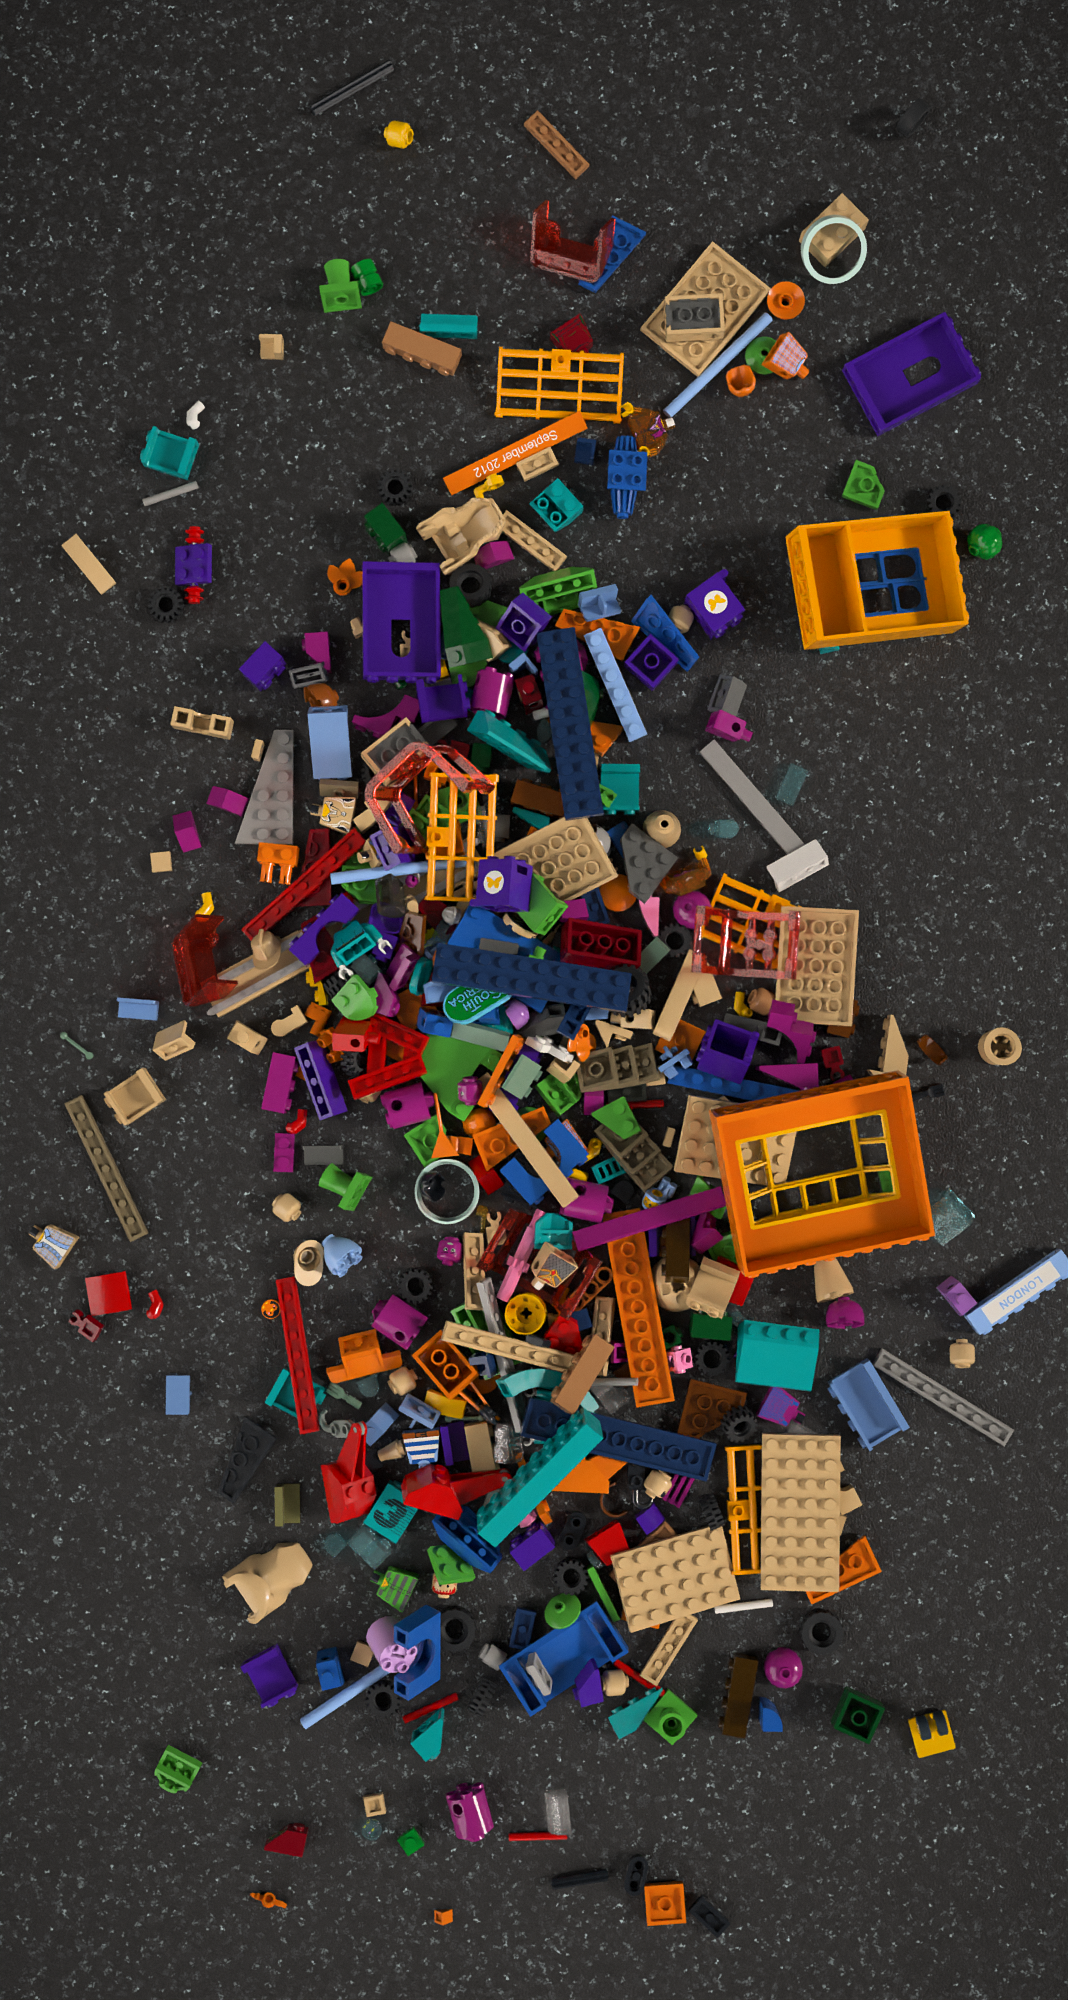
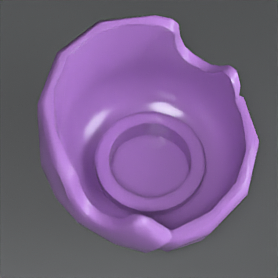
M516 999L506 1002L504 1007L508 1006L505 1011L506 1015L517 1030L521 1029L529 1021L528 1008Z

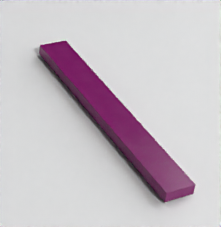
M720 1186L573 1231L578 1252L725 1207V1197Z

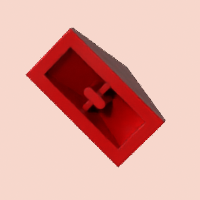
M480 1155L468 1162L477 1180L488 1195L505 1185L494 1167L486 1171Z

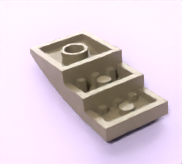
M652 1043L637 1047L628 1045L617 1049L608 1047L590 1052L589 1057L584 1062H580L578 1057L574 1056L575 1061L580 1064L577 1069L581 1093L619 1089L660 1080Z
M601 1124L594 1130V1133L644 1193L673 1170L674 1166L661 1154L659 1147L648 1137V1133L641 1126V1132L624 1140L604 1124Z

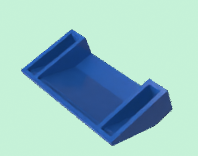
M470 904L465 909L447 942L450 945L479 949L481 938L518 943L517 955L525 957L529 954L533 955L536 946L547 950L544 960L560 962V953L536 938L528 939L520 936L512 930L513 926L510 924L507 926L502 918L484 908L473 907ZM512 995L513 998L539 1013L542 1012L548 1002L546 1000Z
M596 1601L582 1610L572 1625L564 1629H553L501 1663L499 1668L531 1717L545 1708L549 1700L575 1684L574 1679L591 1658L595 1659L599 1668L611 1660L613 1663L627 1654L629 1647ZM530 1653H537L553 1680L551 1694L543 1696L540 1689L536 1688L533 1677L527 1673L526 1663Z

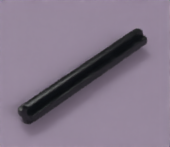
M390 60L385 61L310 105L312 113L318 115L394 70L392 62Z

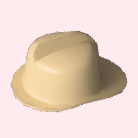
M259 929L258 934L252 939L253 964L257 969L267 970L279 961L282 943L279 936H275L270 931Z
M315 1240L304 1241L295 1249L293 1254L295 1278L304 1286L314 1285L322 1277L324 1250L322 1245Z

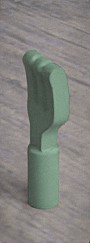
M331 1382L325 1391L336 1399L342 1398L346 1400L347 1403L358 1410L362 1405V1402L351 1395H347L344 1389Z

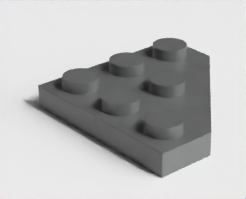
M631 824L621 837L620 845L623 850V862L628 878L629 893L645 904L678 857L634 824Z

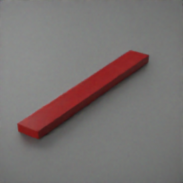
M354 827L241 930L251 941L258 934L259 929L270 931L330 877V873H335L364 846L366 839Z
M293 1276L276 1280L299 1433L305 1434L320 1431L296 1278Z

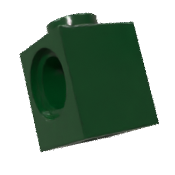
M473 743L471 768L475 769V772L486 773V770H490L493 749L491 745Z
M671 1323L662 1327L663 1335L666 1332H672L674 1335L671 1341L664 1340L665 1349L682 1343L680 1337H683L679 1326L674 1327V1324Z

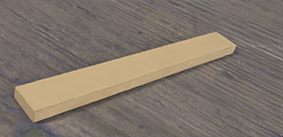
M488 1072L478 1079L483 1083V1091L491 1078ZM498 1088L495 1093L496 1099L492 1105H488L561 1206L565 1208L579 1197L578 1193L502 1090Z
M447 1320L441 1336L442 1341L560 1372L570 1369L573 1364L571 1360L575 1355L552 1348H542L519 1339Z

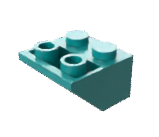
M558 478L529 503L554 532L569 525L583 512V505Z

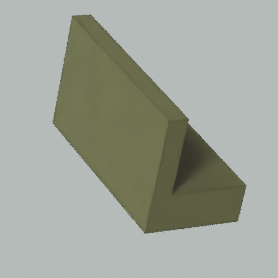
M300 1483L276 1484L275 1526H283L284 1523H300Z

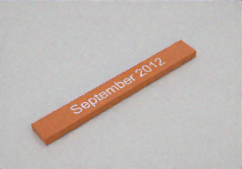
M577 411L443 477V480L452 496L486 479L487 476L511 467L517 462L588 428L581 412Z

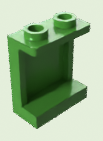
M532 873L529 912L517 913L533 932L546 935L568 908V905L553 895L543 883L544 878L542 876Z

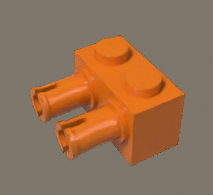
M259 842L257 862L262 865L259 882L272 883L273 866L279 865L281 867L279 884L291 885L292 868L298 867L300 848L292 845Z

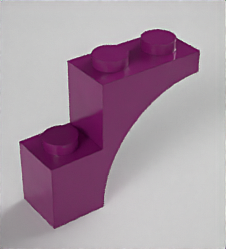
M404 695L397 707L389 713L372 718L354 715L352 723L355 725L356 730L363 733L367 730L373 733V737L379 739L394 727L397 719L401 722L407 717L411 722L410 724L415 726L420 714L418 700Z
M772 999L767 1026L781 1031L792 1040L797 1050V1063L804 1064L806 1056L810 1057L812 1046L810 1043H814L816 1032L813 1031L814 1023L797 1020L798 1013L794 1012L795 1004Z

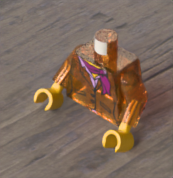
M628 402L620 406V408L626 410L622 413V417L630 415L627 423L632 436L636 438L637 451L647 452V458L657 456L667 441L668 435L666 431L675 428L673 418L670 417L662 420L658 411L654 412L652 409L632 406Z
M701 846L702 850L700 852H696L695 848L693 849L696 859L699 860L698 862L670 873L662 879L660 886L664 892L682 896L706 885L705 880L711 876V868L703 846Z

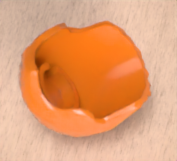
M749 365L734 367L726 374L728 389L733 395L744 397L751 394L754 390L756 378Z
M477 1108L471 1110L465 1121H462L463 1129L466 1134L472 1137L476 1133L494 1127L496 1120L490 1110Z

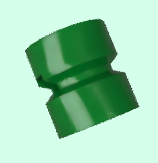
M372 259L361 260L351 267L350 271L354 280L358 282L359 291L362 296L374 294L383 287V282L379 274L376 273L377 269Z

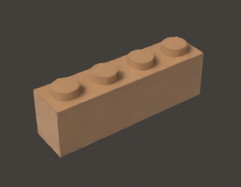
M391 321L382 341L383 349L387 353L401 355L403 359L409 362H419L422 367L427 369L434 368L445 376H454L462 356L460 348Z
M590 1334V1336L584 1338L581 1344L583 1346L582 1349L573 1356L571 1360L573 1364L569 1370L566 1369L561 1376L562 1382L551 1393L552 1398L550 1402L568 1414L576 1412L614 1349V1346L596 1334Z

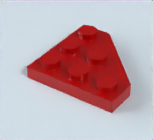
M560 1311L543 1338L552 1341L550 1346L552 1349L571 1354L579 1353L583 1346H581L582 1339L576 1319Z

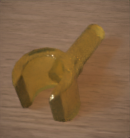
M482 1205L478 1206L476 1215L481 1216L480 1233H485L488 1208Z

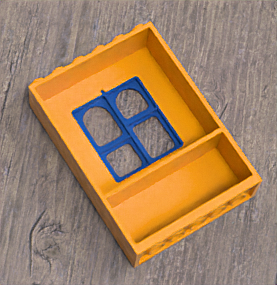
M950 511L799 525L785 538L804 650L949 634L966 626L969 620V613L966 611L965 606L966 595L962 588L963 577L959 570L960 559L956 552V537L953 534V519L950 516ZM908 555L914 560L916 570L912 576L907 578L888 579L885 572L884 557ZM857 559H875L878 572L877 581L859 582ZM907 585L917 588L921 595L919 605L915 608L902 609L899 603L897 588ZM888 588L891 596L892 610L865 613L861 591Z

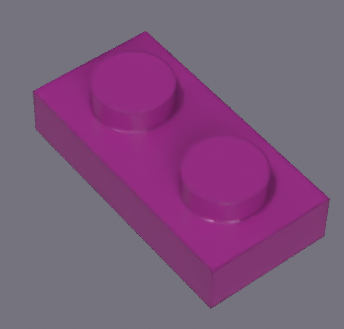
M275 1133L273 1172H294L295 1134Z

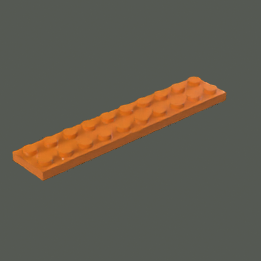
M636 1208L603 1214V1222L641 1210ZM640 1232L607 1243L631 1378H638V1386H633L636 1408L675 1401L645 1232Z

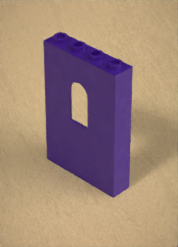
M946 312L846 363L842 369L877 436L977 385L981 379L980 369L973 364L970 351L965 349L962 336L955 331L954 322L950 316H947ZM927 357H935L939 360L941 367L938 373L910 386L902 370Z
M363 561V680H367L370 683H376L379 680H386L388 683H397L398 680H406V683H416V680L423 679L425 683L429 684L440 680V563ZM391 620H410V652L405 657H398L392 652Z

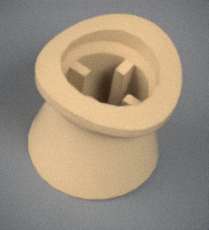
M1000 1027L988 1031L981 1036L978 1050L982 1059L989 1064L1009 1065L1020 1057L1022 1045L1020 1039L1012 1030Z

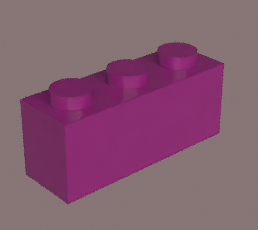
M273 1052L261 1109L283 1114L286 1113V1110H290L292 1099H289L290 1091H294L296 1080H293L294 1072L298 1073L300 1065L297 1057Z

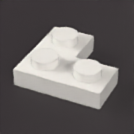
M536 1035V1037H527L525 1044L535 1050L549 1053L563 1062H572L575 1056L567 1051V1047L563 1045L557 1046L554 1044V1040L547 1036L541 1037Z

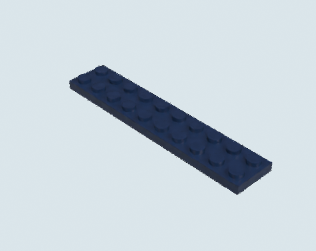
M575 627L537 633L565 821L604 815Z
M437 943L432 983L626 1013L632 973Z
M530 1396L520 1436L546 1442L547 1439L553 1438L561 1425L566 1424L570 1420L572 1414H568L550 1401ZM589 1411L600 1421L603 1439L589 1453L707 1482L717 1445L715 1442Z

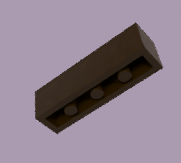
M690 1217L662 1227V1239L666 1240L665 1246H662V1257H665V1264L661 1266V1276H665V1282H689Z
M733 1652V1658H729L728 1669L730 1670V1676L725 1679L727 1693L726 1696L722 1697L721 1708H724L723 1716L720 1715L718 1720V1727L721 1729L722 1735L743 1739L746 1737L758 1667L757 1656Z

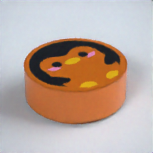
M275 1299L265 1301L261 1307L263 1316L268 1319L276 1318L281 1313L279 1302Z

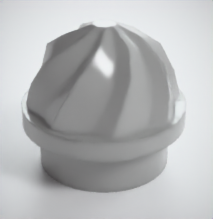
M456 906L445 908L442 912L444 922L449 925L458 924L461 918V909H457Z

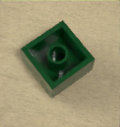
M383 503L364 516L365 530L371 538L375 536L377 546L382 553L387 552L390 556L392 548L402 542L408 543L406 533Z
M691 1310L689 1334L695 1338L730 1341L733 1317L726 1310L722 1319L718 1317L713 1318L701 1310Z
M846 1686L830 1722L834 1729L870 1744L885 1707L881 1701Z

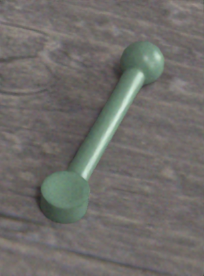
M61 1032L60 1038L70 1042L84 1053L87 1059L94 1057L92 1052H87L69 1038L66 1032Z
M481 1415L464 1416L462 1419L445 1417V1421L448 1423L452 1420L484 1421Z

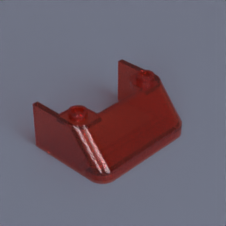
M545 200L533 211L530 249L532 265L539 269L589 283L596 282L602 276L613 248L616 218H611L600 229V234L596 237L594 246L561 237L559 224L548 219L549 200Z
M195 914L173 940L172 950L185 1006L195 1007L224 999L238 985L237 980L218 979L212 949L219 940L216 928L224 920V916Z

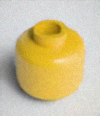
M391 121L385 127L384 137L389 146L403 149L412 143L413 130L406 122Z

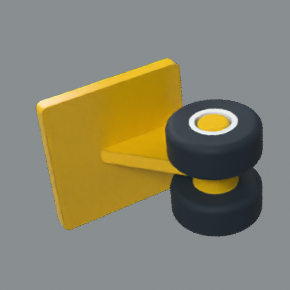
M945 1710L908 1719L919 1758L955 1749L953 1735Z

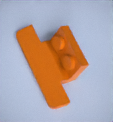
M376 1329L339 1337L343 1364L326 1368V1371L332 1383H339L399 1368L402 1365L401 1352L397 1350L382 1354Z

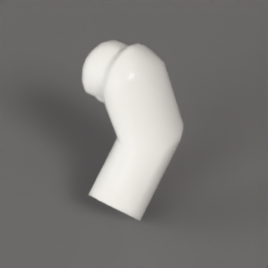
M199 400L187 411L186 423L192 429H197L200 426L197 415L205 408Z

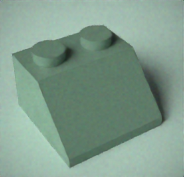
M522 1054L502 1085V1088L519 1099H522L523 1096L527 1098L533 1089L530 1087L533 1080L537 1082L543 1073L540 1070L542 1066Z

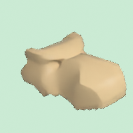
M474 497L458 508H442L432 517L419 523L416 529L423 540L431 537L434 539L446 561L441 563L440 568L444 575L451 576L453 571L476 556L482 544L499 538L506 520L492 498Z
M298 1542L278 1543L271 1551L265 1554L249 1556L226 1572L222 1578L225 1581L224 1585L226 1588L235 1584L252 1610L247 1620L249 1623L256 1624L285 1603L289 1592L293 1588L304 1584L312 1568V1562Z

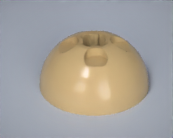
M665 1257L660 1259L651 1269L657 1305L672 1312H682L690 1309L685 1303L700 1270L699 1265L689 1258V1282L683 1283V1285L682 1283L665 1282V1276H661V1266L665 1264Z

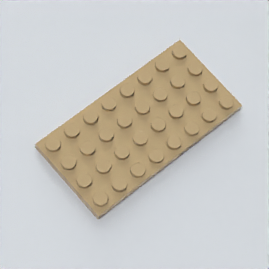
M762 1433L761 1590L839 1592L840 1435Z

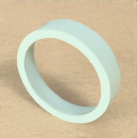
M828 215L815 221L806 231L801 244V257L806 269L814 278L828 284L842 283L852 278L862 267L867 253L864 233L853 220L842 215ZM842 223L853 228L858 234L861 242V254L855 266L846 274L836 278L824 277L818 274L811 266L809 260L810 242L814 235L824 226Z
M441 1159L429 1164L420 1173L415 1184V1199L419 1209L426 1217L437 1223L453 1224L464 1220L473 1212L479 1200V1182L472 1169L465 1163L455 1159ZM443 1164L461 1167L469 1174L474 1184V1198L469 1208L462 1214L451 1218L440 1217L430 1212L424 1205L419 1191V1183L422 1176L436 1166Z

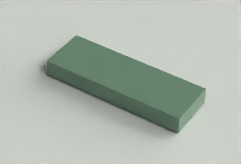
M472 1022L466 1025L453 1023L451 1038L504 1052L510 1041L511 1033Z

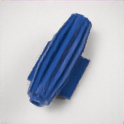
M618 436L614 450H609L607 489H611L613 514L617 515L618 519H628V516H631L633 513L637 491H646L647 452L637 451L636 438L633 436Z

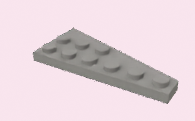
M274 730L235 844L259 845V842L293 845L294 730Z

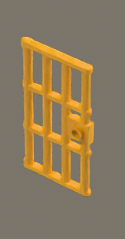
M499 346L495 416L497 418H503V416L536 417L537 420H540V418L563 419L575 412L540 410L541 398L577 400V411L580 412L581 400L617 402V414L581 412L584 420L613 421V423L620 424L622 421L620 406L624 353H584V351L571 352V350L562 349L543 351L541 348L539 350L503 349V347ZM503 357L539 358L538 370L503 369L502 359ZM542 359H551V371L542 370ZM571 360H580L579 372H570ZM583 361L619 362V374L583 373ZM502 376L538 378L537 390L501 388ZM542 378L579 380L578 392L541 390ZM582 380L618 382V394L582 392ZM501 396L537 398L536 410L500 408Z
M429 772L431 786L430 813L427 816L429 817V827L427 826L426 846H428V855H426V859H428L427 896H425L424 900L470 902L471 899H476L473 897L474 861L487 859V856H494L495 820H497V816H495L497 782H499V775L496 773L493 775ZM439 777H450L449 814H437ZM458 778H470L468 815H457ZM477 778L489 779L488 816L476 815ZM437 818H449V826L437 827ZM457 819H468L467 857L455 856ZM476 819L487 820L486 857H474ZM436 846L448 847L447 856H437ZM436 860H447L446 896H434ZM455 860L467 861L465 897H454Z
M724 873L710 903L712 909L717 901L748 914L749 917L745 926L712 912L710 919L741 932L739 940L735 943L704 929L705 925L699 927L696 936L702 939L703 937L734 950V953L739 952L772 966L771 969H777L778 953L775 959H772L742 946L741 943L746 934L779 949V940L749 928L751 920L755 917L780 928L781 906H797L790 904L791 901L772 894L771 896L764 893L762 889L757 890L727 877V874ZM723 884L757 897L753 907H748L719 894ZM760 900L768 902L764 913L756 910Z
M762 1444L725 1446L729 1487H727V1492H729L727 1514L731 1524L729 1534H731L733 1565L731 1575L761 1573L758 1532H761V1527L757 1526L756 1490H761V1485H755L754 1450L762 1449ZM746 1450L748 1486H736L735 1451ZM748 1491V1499H737V1492ZM749 1520L750 1528H738V1521ZM750 1533L752 1568L740 1569L739 1534Z

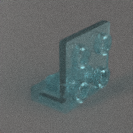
M950 1188L945 1190L940 1199L930 1206L935 1232L934 1238L941 1245H945L968 1228L975 1218V1215Z

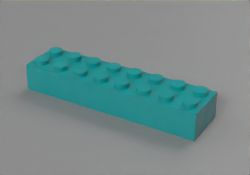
M584 1407L572 1414L570 1420L558 1428L556 1435L553 1438L547 1439L543 1448L539 1452L536 1451L531 1456L530 1461L526 1465H522L512 1479H508L499 1492L492 1495L490 1502L486 1506L483 1505L477 1511L478 1534L492 1546L496 1547L603 1439L600 1421Z

